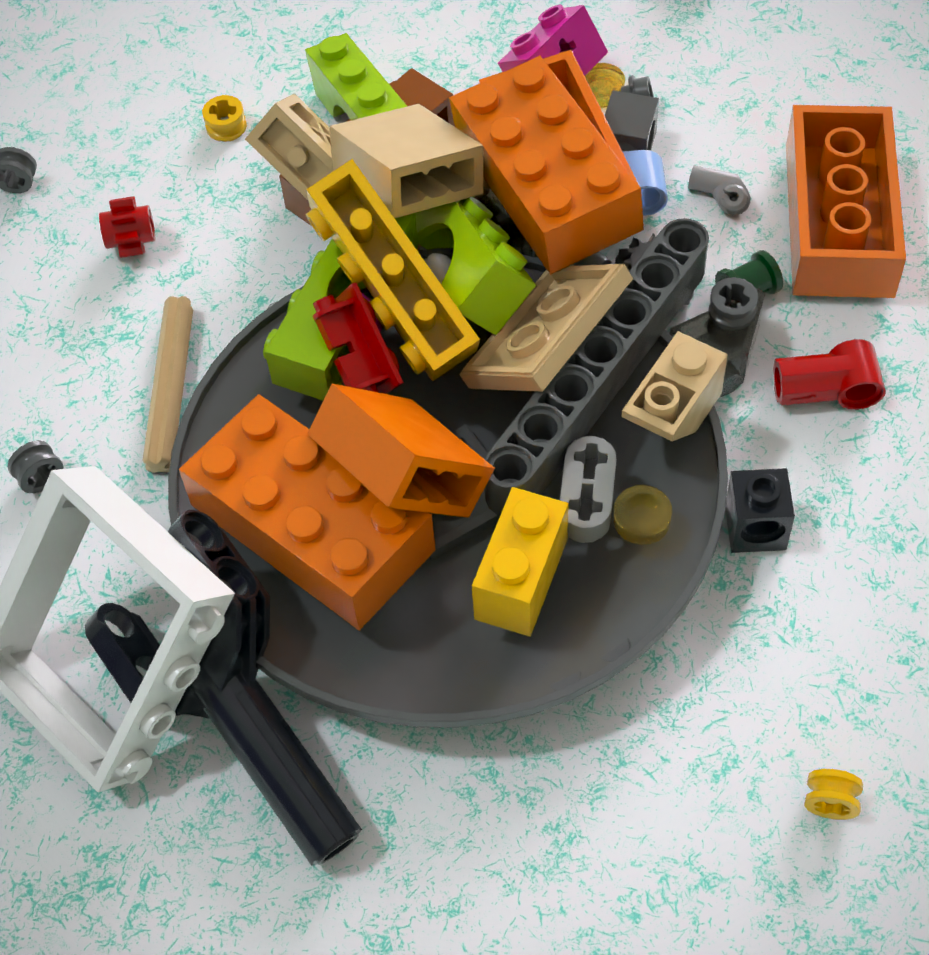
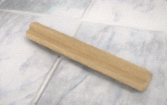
M170 296L164 302L142 459L144 464H146V470L152 473L169 472L172 449L178 432L193 316L191 301L185 296L179 298Z

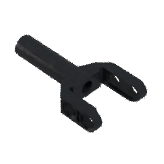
M187 510L170 526L168 533L220 580L223 579L228 582L235 594L224 614V625L220 632L210 641L199 663L200 672L194 682L186 688L175 710L176 716L188 714L211 719L311 866L323 864L353 843L362 829L256 679L259 669L256 661L264 655L270 638L269 594L214 519L198 510ZM188 533L194 535L201 542L202 546L195 542ZM105 603L87 620L85 634L129 702L132 703L144 678L136 668V665L147 671L160 644L140 615L130 612L121 605ZM105 620L117 626L124 637L113 633Z

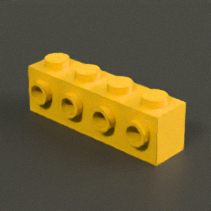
M353 159L306 189L309 206L312 209L305 214L309 223L322 241H326L331 237L343 253L337 258L340 267L352 283L356 282L358 284L362 281L374 298L370 301V304L374 309L376 319L385 330L392 326L395 327L405 342L399 349L417 375L425 370L430 379L434 381L477 352L480 342L479 337Z

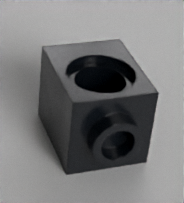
M787 468L731 471L725 506L731 553L787 550L795 518Z

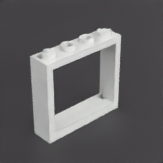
M96 466L52 470L0 585V692L98 793L126 783L132 785L143 778L151 768V757L162 735L174 723L176 718L175 710L186 688L197 678L200 672L199 663L210 641L222 629L225 622L224 614L235 593ZM90 521L180 603L116 734L31 650Z

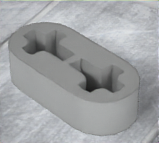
M596 436L581 437L574 440L568 446L565 454L560 501L569 503L568 537L581 543L594 542L601 539L608 532L611 524L616 475V452L612 445L603 438ZM586 459H596L597 465L595 467L594 479H585L584 465ZM582 498L592 499V514L590 520L587 521L578 519Z

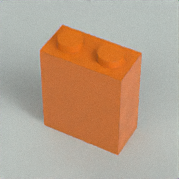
M333 383L307 433L388 508L469 518L495 467L414 400Z

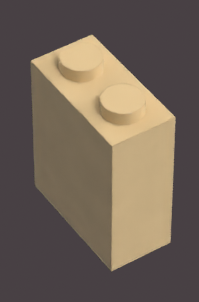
M420 104L330 126L332 171L353 159L394 218L483 194V145Z

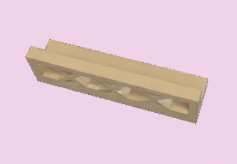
M295 93L276 102L245 138L307 200L306 189L333 172L330 127ZM418 244L417 250L422 247L420 244Z

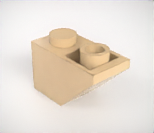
M677 331L623 408L621 417L672 442L696 433L722 394L728 354Z

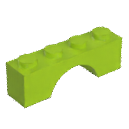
M347 33L325 38L319 44L305 49L315 94L333 118L346 113L350 120H355L408 107Z
M475 196L415 213L418 244L426 249L454 248L450 266L441 283L443 288L464 317L492 334L497 335L536 286L523 268L527 263L525 257L507 244V241L510 239L509 235L490 220L493 213L475 199Z
M415 213L395 218L417 249L418 238ZM331 239L325 251L321 250L316 254L309 278L302 290L297 289L292 294L288 304L287 315L279 328L271 330L268 334L263 349V356L267 360L272 384L320 400H324L332 383L341 385L343 382L334 361L338 357L350 353L347 345L329 351L312 317L316 313L313 306L315 301L328 295H333L334 299H336L352 284L337 261V258L343 253L333 239ZM362 281L357 284L360 290L366 288Z

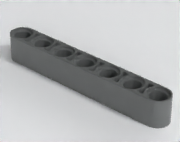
M683 218L670 221L663 227L629 271L633 277L630 284L544 391H536L488 452L485 460L495 469L485 486V501L489 509L495 514L501 515L512 487L542 495L563 467L568 446L574 440L587 435L702 281L705 274L709 243L708 231L704 225L696 220ZM536 439H546V440H548V441H545V442H537V441H533V440H536ZM505 479H516V480H519V481H517V482H515V483H504V482H501L502 480H505Z

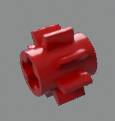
M135 196L110 200L111 211L99 213L100 230L105 248L118 247L120 258L143 255L146 252L144 243L156 240L154 222L149 205L137 207Z

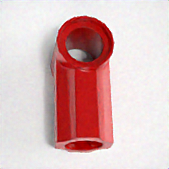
M863 339L842 342L831 349L829 354L776 358L774 360V391L776 400L780 402V405L838 400V403L844 408L859 410L877 404L886 394L875 347L871 342Z

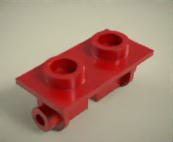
M356 282L347 287L336 299H334L333 295H328L313 303L316 313L312 317L328 350L331 351L347 345L349 349V354L338 357L334 361L345 386L389 394L404 383L399 374L398 360L393 351L386 346L376 325L374 309L370 302L363 297Z

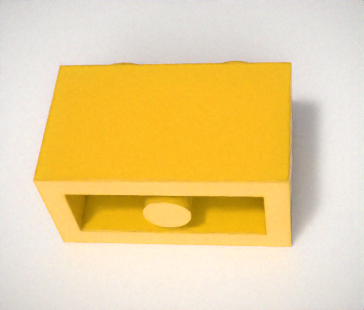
M515 487L511 488L472 584L474 620L531 637L568 540L569 503Z

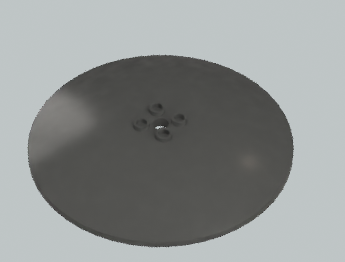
M434 248L417 251L423 259H427L432 253L446 255L452 260L454 248ZM523 255L527 260L523 268L535 283L546 271V268L539 258ZM367 288L360 290L361 293L370 299H374ZM294 292L283 297L262 312L238 333L213 361L196 387L182 416L172 449L168 476V510L171 525L183 512L197 510L191 506L179 468L258 394L310 429L323 400L272 384L267 360L263 356L266 338L271 330L278 329L287 315L288 304ZM465 317L480 339L478 351L492 333ZM394 326L387 330L382 328L380 331L386 346L393 351L398 360L399 374L404 382L388 395L414 400L484 459L536 392L469 389L459 374L477 352L432 381L425 370L417 375L407 363L399 349L405 342ZM664 330L586 435L603 438L612 445L616 452V475L611 524L608 532L601 539L594 542L581 543L568 537L531 637L474 620L472 584L500 518V515L495 514L489 509L485 501L484 488L469 518L430 513L432 514L436 550L360 631L222 529L270 596V638L264 655L256 661L259 670L300 696L341 713L375 722L410 727L458 728L508 721L533 715L569 702L604 684L636 662L665 635L684 612L702 583L716 551L726 506L728 485L727 456L720 419L715 406L712 407L696 433L673 442L621 417L623 408L673 337ZM536 439V440H533V441L545 442V441H548V440H546V439ZM586 459L584 465L585 479H594L595 467L597 465L596 459ZM564 465L542 493L543 496L560 500ZM505 479V480H502L501 482H504V483H515V482H517V481H519V480H516V479ZM582 498L578 519L587 521L590 520L592 514V499ZM188 533L195 542L202 546L201 542L194 535ZM221 579V581L234 592L229 583Z

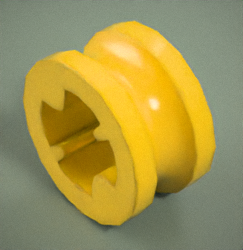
M229 95L216 96L210 99L202 109L206 131L212 139L223 142L232 141L245 132L247 127L243 104L238 98ZM228 116V119L221 120L222 117Z
M818 769L809 773L807 785L813 791L806 794L804 806L808 811L824 818L836 820L853 819L859 816L861 803L855 798L861 795L863 791V782L859 777L837 769Z

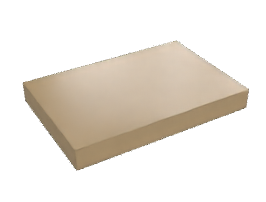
M625 264L568 266L551 275L546 269L535 282V288L497 335L492 334L462 369L459 375L468 388L543 392L633 280Z

